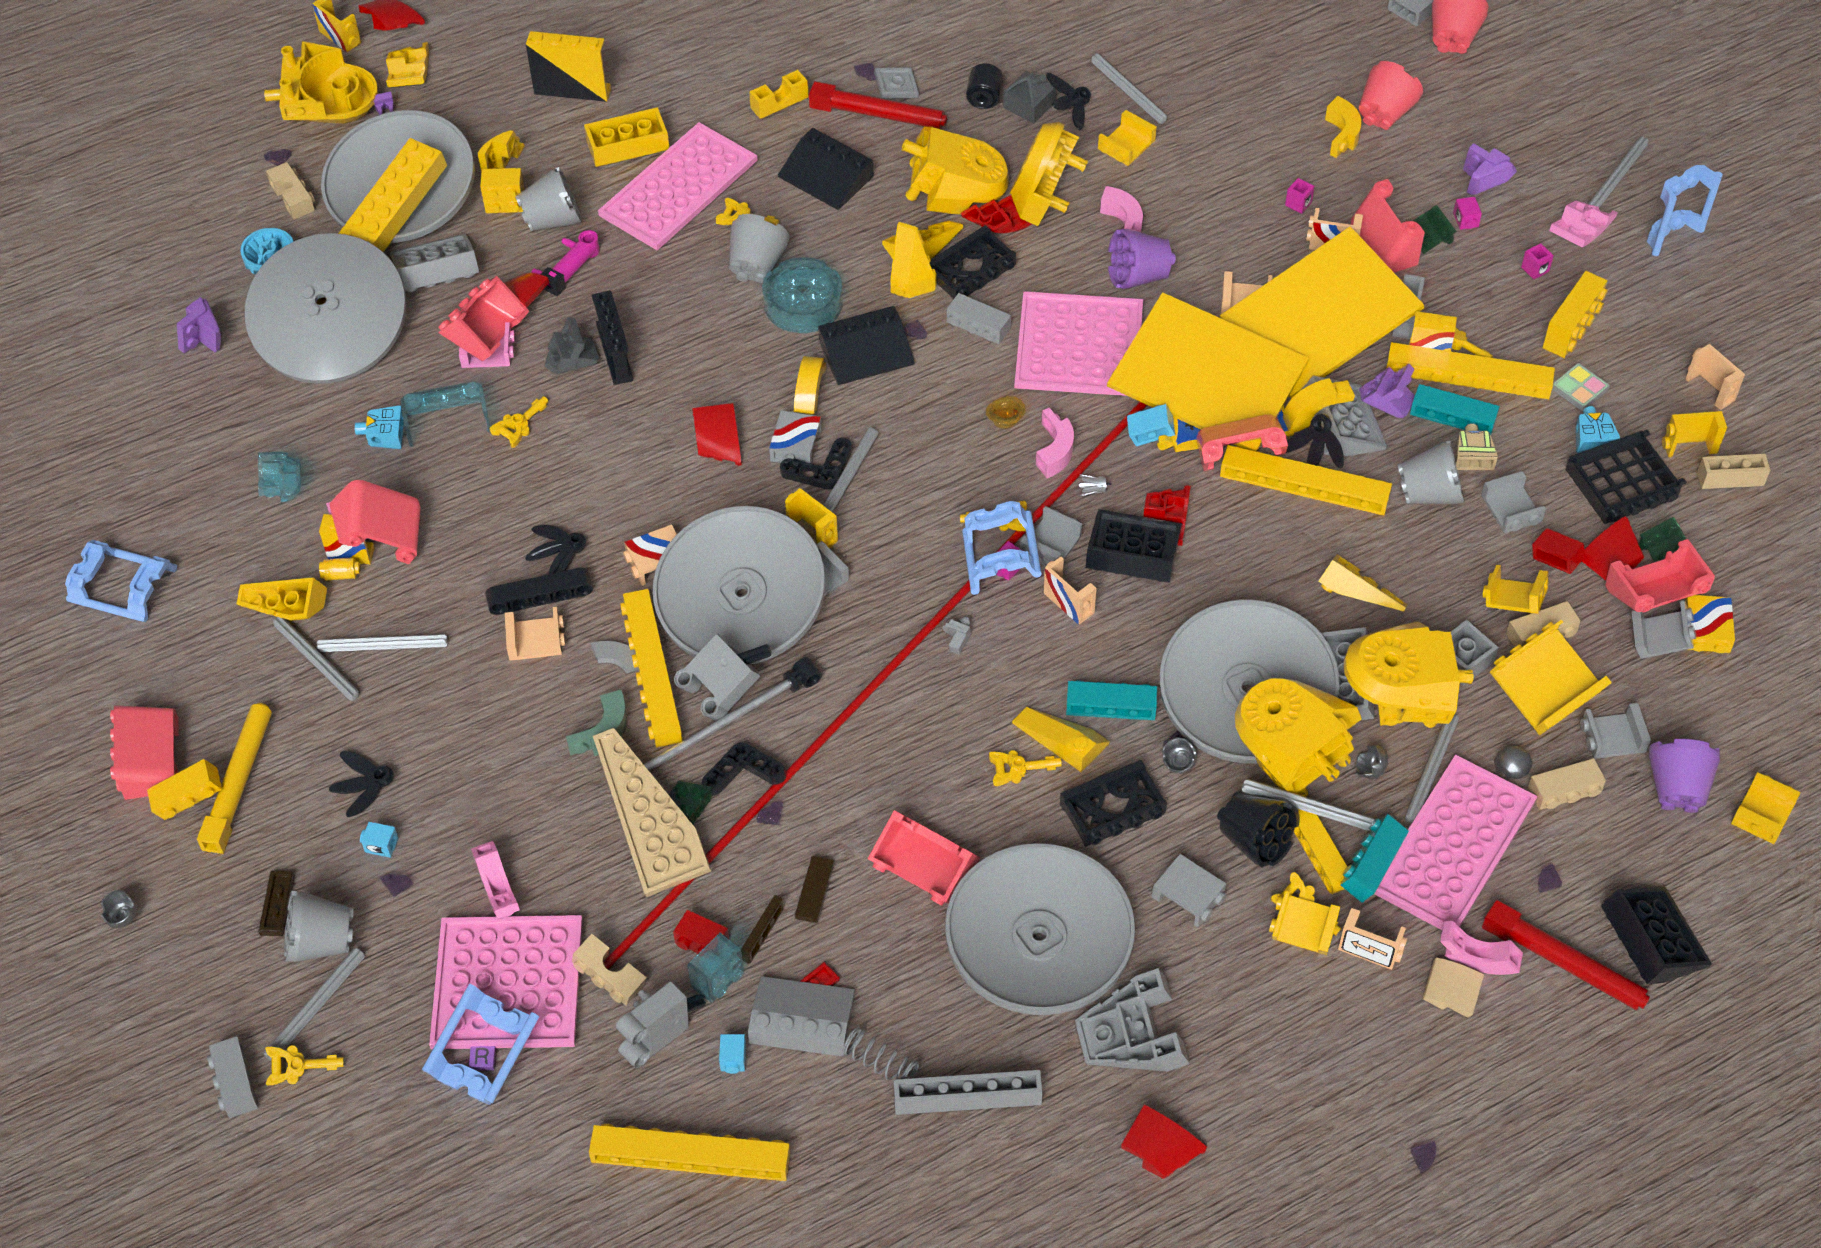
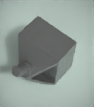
M1025 70L1004 91L1003 108L1034 124L1056 100V89L1050 82L1046 81L1044 74L1035 75Z

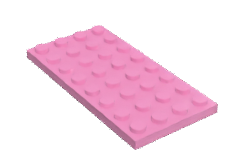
M698 122L598 210V214L603 219L655 250H659L757 162V155Z
M1455 755L1409 827V832L1378 886L1375 895L1443 930L1444 922L1451 920L1460 927L1535 804L1538 796Z

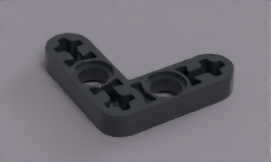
M847 438L836 439L823 467L796 459H784L780 463V474L783 478L826 490L833 489L851 456V441ZM844 447L841 454H839V449ZM832 461L841 462L839 466L830 465ZM807 471H812L815 473L811 477H806L803 475Z
M737 743L703 777L702 786L707 795H718L743 769L770 784L777 785L786 779L785 768L782 763L746 743ZM755 761H764L763 765L759 767L753 766ZM725 766L733 767L729 772L721 771Z

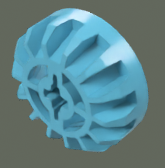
M264 228L251 233L245 238L240 249L245 267L256 275L262 265L273 254L294 242L290 234L278 228Z

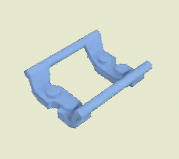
M1695 165L1685 170L1682 176L1678 177L1676 175L1665 181L1660 198L1663 200L1666 208L1663 217L1652 225L1647 239V243L1653 249V256H1659L1664 238L1671 229L1674 231L1686 224L1697 232H1704L1723 174L1721 172H1714L1705 165ZM1699 180L1709 188L1701 215L1691 210H1676L1673 212L1677 200L1676 196L1682 191L1695 187Z
M1009 501L996 505V508L992 511H986L985 509L970 512L964 518L966 528L962 530L972 594L976 595L979 593L980 579L994 576L998 570L1003 568L1009 572L1026 567L1034 577L1038 578L1042 575L1031 511H1025L1021 507L1020 502ZM1018 518L1026 529L1029 553L1028 551L1007 549L986 555L975 563L972 530L982 531L1008 524L1013 519Z
M91 540L87 542L81 552L84 560L79 564H74L67 575L65 585L68 595L66 601L146 622L148 620L146 602L154 590L151 582L160 579L165 570L175 572L177 564L170 563L168 559L156 556L151 558L109 547L107 543ZM105 554L142 564L130 583L127 609L89 599L84 585L96 575L105 559Z
M469 984L422 1070L453 1089L458 1090L463 1086L468 1087V1095L491 1105L540 1016L533 1012L529 1015L516 1008L510 1012H505L504 1004L501 1001L484 994L476 986ZM466 1009L480 1014L489 1025L509 1034H519L493 1083L484 1074L463 1064H449L442 1054Z

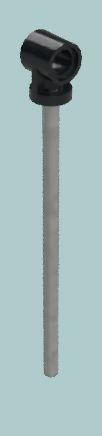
M809 657L801 658L793 665V673L787 671L783 674V682L643 765L648 771L653 770L788 688L795 693L799 690L800 684H803L806 688L814 686L822 678V673Z

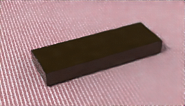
M816 856L811 857L795 912V919L818 923L832 875L834 860Z
M270 871L258 930L260 936H283L288 914L289 896L295 878L293 871Z
M773 896L741 948L743 962L747 964L752 962L783 911L782 897Z

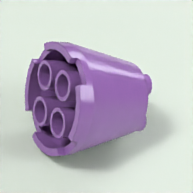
M1131 229L1116 230L1110 240L1108 252H1112V266H1108L1110 279L1116 288L1129 289L1161 279H1168L1171 265L1175 263V254L1171 253L1168 239Z
M1674 739V742L1664 745L1659 741L1651 744L1649 747V760L1661 808L1664 810H1674L1675 807L1684 808L1685 812H1698L1699 808L1707 803L1720 762V749H1712L1709 747L1708 742L1692 739Z

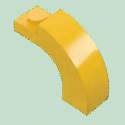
M1337 96L1327 106L1325 117L1326 121L1334 124L1341 130L1331 144L1330 155L1335 158L1344 153L1347 148L1351 150L1356 148L1361 129V116L1358 110L1350 102Z
M803 357L796 383L794 412L814 414L817 411L820 381L823 373L826 371L827 362H824V358Z
M1330 378L1305 387L1289 401L1284 410L1283 420L1289 433L1298 432L1310 427L1311 420L1318 411L1330 405L1354 401L1355 394L1348 380L1332 383Z

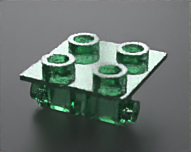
M1437 205L1413 220L1425 232L1421 248L1423 254L1441 242L1451 244L1454 241L1453 234L1457 231Z
M1672 517L1640 534L1641 539L1638 544L1641 550H1648L1654 562L1664 560L1667 552H1676L1679 549L1678 542L1686 540V537L1675 518Z
M678 781L669 793V796L694 825L697 818L701 815L700 812H703L707 804L712 800V793L710 792L712 787Z

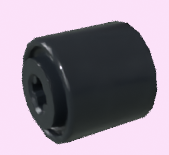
M985 63L978 64L972 68L966 90V98L972 106L979 109H989L997 105L1003 83L1001 70L994 65Z

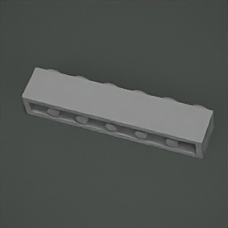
M1040 1070L893 1080L895 1115L1042 1105Z

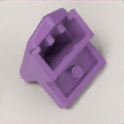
M1473 143L1468 150L1463 168L1471 176L1467 193L1475 195L1507 182L1517 172L1514 164L1510 162V157L1495 148L1489 153Z
M201 297L186 307V317L177 323L178 349L184 354L190 349L195 348L199 342L203 343L213 352H217L220 349L221 332L208 301Z
M1410 364L1396 372L1388 367L1377 374L1373 380L1360 387L1361 400L1397 418H1404L1407 416L1415 397L1406 387L1412 380L1411 375L1415 369Z

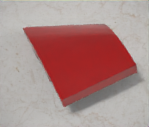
M375 0L358 5L360 13L372 14L374 29L387 31L406 28L412 23L425 24V20L420 14L398 0Z
M1011 195L997 203L993 199L979 208L975 204L960 213L963 218L982 227L986 225L994 233H1011L1032 225L1020 218Z
M525 273L504 282V284L527 308L549 284V278L536 273Z
M734 404L692 408L698 455L706 458L712 457L718 461L724 459L735 462V465H742Z
M1189 485L1177 491L1167 489L1162 492L1147 493L1143 517L1182 523L1178 546L1183 544L1191 489Z
M1626 516L1621 518L1584 549L1582 563L1605 581L1607 580L1611 563L1621 560L1623 565H1629L1631 569H1635L1644 559V554L1639 547L1629 519Z
M1145 1104L1121 1144L1122 1149L1143 1159V1169L1163 1179L1173 1174L1176 1169L1187 1165L1190 1160L1199 1154H1204L1207 1150V1146L1186 1129Z

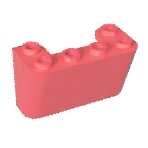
M497 275L491 280L485 279L479 285L480 288L474 287L468 293L470 297L464 298L458 304L460 308L454 309L448 315L449 320H444L438 326L440 329L438 333L480 361L490 357L501 345L499 341L505 335V322H510V327L513 328L529 313V310Z
M115 705L114 710L110 711L111 721L114 723V728L110 730L111 740L114 742V747L110 748L111 759L114 761V766L110 767L112 780L116 779L117 790L122 792L125 800L147 797V789L179 773L174 762V736H179V717L174 708Z

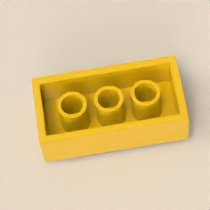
M658 107L584 124L586 141L596 167L669 149L668 133Z
M1588 271L1584 272L1550 320L1543 349L1562 358H1565L1568 352L1574 351L1577 339L1581 340L1583 338L1586 327L1592 325L1595 319L1594 315L1596 313L1599 314L1604 306L1602 301L1608 292L1605 289L1608 280Z

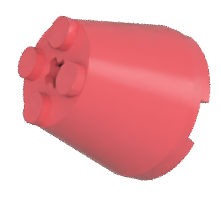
M1433 0V42L1438 47L1437 50L1439 52L1446 53L1449 51L1460 54L1467 52L1487 17L1489 10L1487 1Z
M1380 61L1378 65L1373 66L1369 72L1358 107L1363 116V122L1369 126L1375 125L1388 130L1420 100L1423 95V87L1417 77L1412 78L1403 71L1405 67L1393 62Z

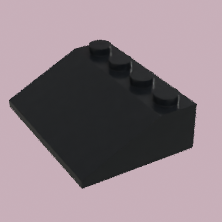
M811 128L799 140L778 173V177L839 210L874 177L873 160L815 128Z
M895 305L818 326L819 343L837 385L915 365L904 327Z
M1098 509L1087 548L1085 568L1170 583L1182 523Z
M1666 887L1618 889L1601 905L1607 919L1612 924L1618 938L1622 941L1629 953V957L1635 963L1646 984L1665 983L1712 965Z

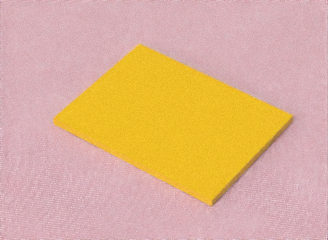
M1348 227L1222 313L1220 318L1309 358L1308 364L1289 395L1292 399L1312 376L1324 378L1413 317L1416 311L1420 312L1423 310L1424 304L1351 227Z
M1162 292L1108 380L1107 387L1153 408L1166 404L1173 417L1198 429H1203L1262 415H1273L1277 418L1308 364L1309 358ZM1255 439L1233 445L1247 450L1258 451L1262 443L1261 439Z

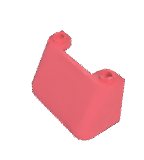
M1388 179L1375 183L1355 214L1363 215L1360 237L1393 272H1397L1418 265L1425 232L1414 221L1403 223L1399 221L1386 202V198L1393 193V186ZM1355 214L1351 218L1350 225H1353Z
M1262 415L1201 429L1197 434V445L1203 472L1214 469V462L1218 461L1223 455V446L1261 439L1262 448L1271 449L1275 456L1286 454L1288 443L1278 419L1273 415Z
M354 480L347 484L329 503L339 543L356 547L369 538L398 547L395 556L400 562L410 564L417 556L421 510L417 498L364 480Z
M1686 539L1678 542L1679 549L1676 552H1667L1665 559L1635 569H1631L1629 565H1623L1621 560L1611 563L1605 587L1611 595L1636 612H1647L1650 609L1708 592L1711 589L1715 575L1691 542Z
M894 810L868 860L874 862L872 867L883 873L887 869L932 895L931 900L943 906L944 902L949 904L950 898L960 880L979 862L981 857Z

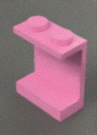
M505 322V335L499 341L501 345L484 361H480L459 347V358L462 368L510 366L511 358H514V346H512V343L515 342V331L511 330L510 322Z

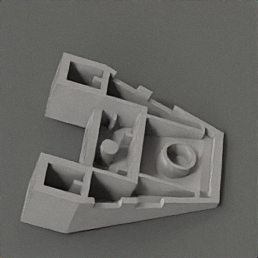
M1159 968L1135 976L1127 986L1120 991L1117 989L1109 999L1102 1004L1099 1002L1075 1020L1087 1065L1168 1072L1190 1064L1185 1044L1176 1032L1158 1038L1150 1007L1172 1000L1167 979Z

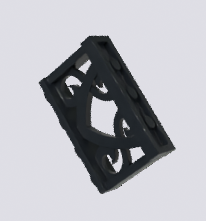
M985 225L933 257L930 261V266L932 269H935L937 284L954 300L958 293L968 297L974 291L981 289L985 284L997 279L1007 270H1011L1016 265V252L1010 250L995 237ZM989 244L992 247V249L988 250L987 245ZM997 253V254H1000V255L1003 256V257L999 258L998 255H991V254ZM966 258H983V263L980 270L963 271L961 270L962 260ZM953 278H956V284H958L957 286H954L951 283V280Z
M612 291L592 294L599 320L596 321V326L613 385L633 381V375L626 355L629 349Z
M1142 760L1060 793V806L1066 812L1085 847L1091 844L1097 845L1103 839L1118 836L1123 831L1137 828L1151 819H1159L1166 813L1167 802L1163 799L1147 773L1146 766ZM1141 780L1146 789L1138 790L1137 781ZM1125 787L1123 792L1118 791V789ZM1111 793L1118 798H1129L1124 811L1121 814H1113L1099 810L1104 803V795ZM1137 796H1148L1152 798L1154 803L1142 807L1141 804L1148 803L1145 798H1137ZM1098 798L1099 802L1095 806H1093L1095 802H1092L1091 800ZM1074 807L1080 808L1085 813L1079 817ZM1091 816L1090 825L1098 823L1099 826L1089 830L1084 826V822Z

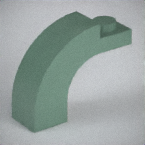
M622 690L600 695L604 714L601 721L595 727L566 736L570 755L582 754L591 749L594 756L599 755L593 736L614 728L622 737L627 725V711Z

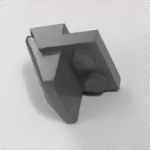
M567 317L562 332H553L548 345L549 351L545 367L555 374H560L595 365L598 362L599 356L593 340L588 337H581L580 327H578L575 318Z

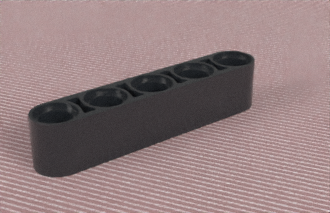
M576 568L493 586L486 590L485 595L489 612L493 615H500L586 596L593 591V586L588 569Z

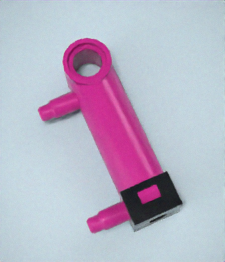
M592 230L583 231L578 236L579 241L577 243L563 238L561 242L571 249L552 269L549 267L544 271L532 269V273L549 278V284L543 290L558 297L565 290V283L589 258L599 254L600 247L596 232Z

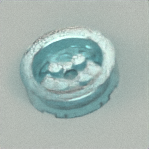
M808 257L788 259L779 263V267L773 271L770 270L764 278L762 292L765 313L774 325L783 330L794 333L818 331V326L834 322L841 313L843 307L842 281L838 272L828 267L824 261ZM800 288L807 289L806 291H803V293H801V291H798V289Z

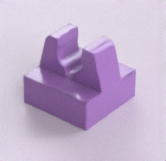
M391 92L377 94L374 105L378 114H383L382 111L386 108L390 112H394Z

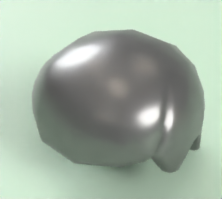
M1176 737L1168 740L1162 749L1163 762L1166 768L1173 773H1186L1196 763V750L1185 738Z
M1370 745L1367 746L1368 752L1359 753L1356 761V772L1360 777L1377 779L1383 775L1388 766V755L1383 747Z
M1508 746L1497 754L1494 764L1496 771L1504 773L1507 779H1521L1529 773L1532 767V759L1523 748Z
M114 890L108 893L101 901L103 907L101 917L112 928H122L130 924L137 913L135 900L124 890Z

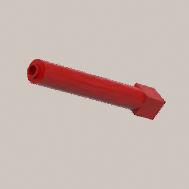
M814 81L809 92V108L828 112H831L832 109H838L919 126L933 127L940 130L947 123V115H945L943 110L836 90V85Z
M1496 900L1485 916L1482 925L1484 930L1504 941L1511 939L1636 1011L1639 1007L1644 1009L1649 1001L1650 996L1646 995L1648 992L1646 988L1521 919L1522 914L1504 903Z

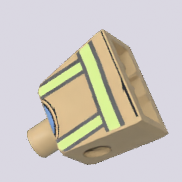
M1476 424L1467 425L1465 427L1466 431L1459 432L1455 455L1457 470H1495L1498 455L1490 433L1488 431H1478Z

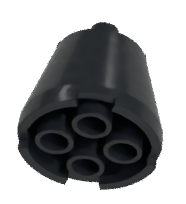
M1238 791L1233 794L1231 800L1225 807L1219 810L1217 819L1220 820L1221 833L1254 864L1262 868L1267 865L1275 866L1286 856L1294 843L1290 840L1294 828L1299 826L1300 820L1297 808L1286 801L1244 794Z

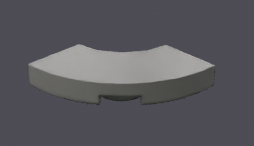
M615 641L591 643L592 651L598 663L607 662L618 665L625 673L638 670V667L634 668L631 656L635 654V650H630L628 645Z

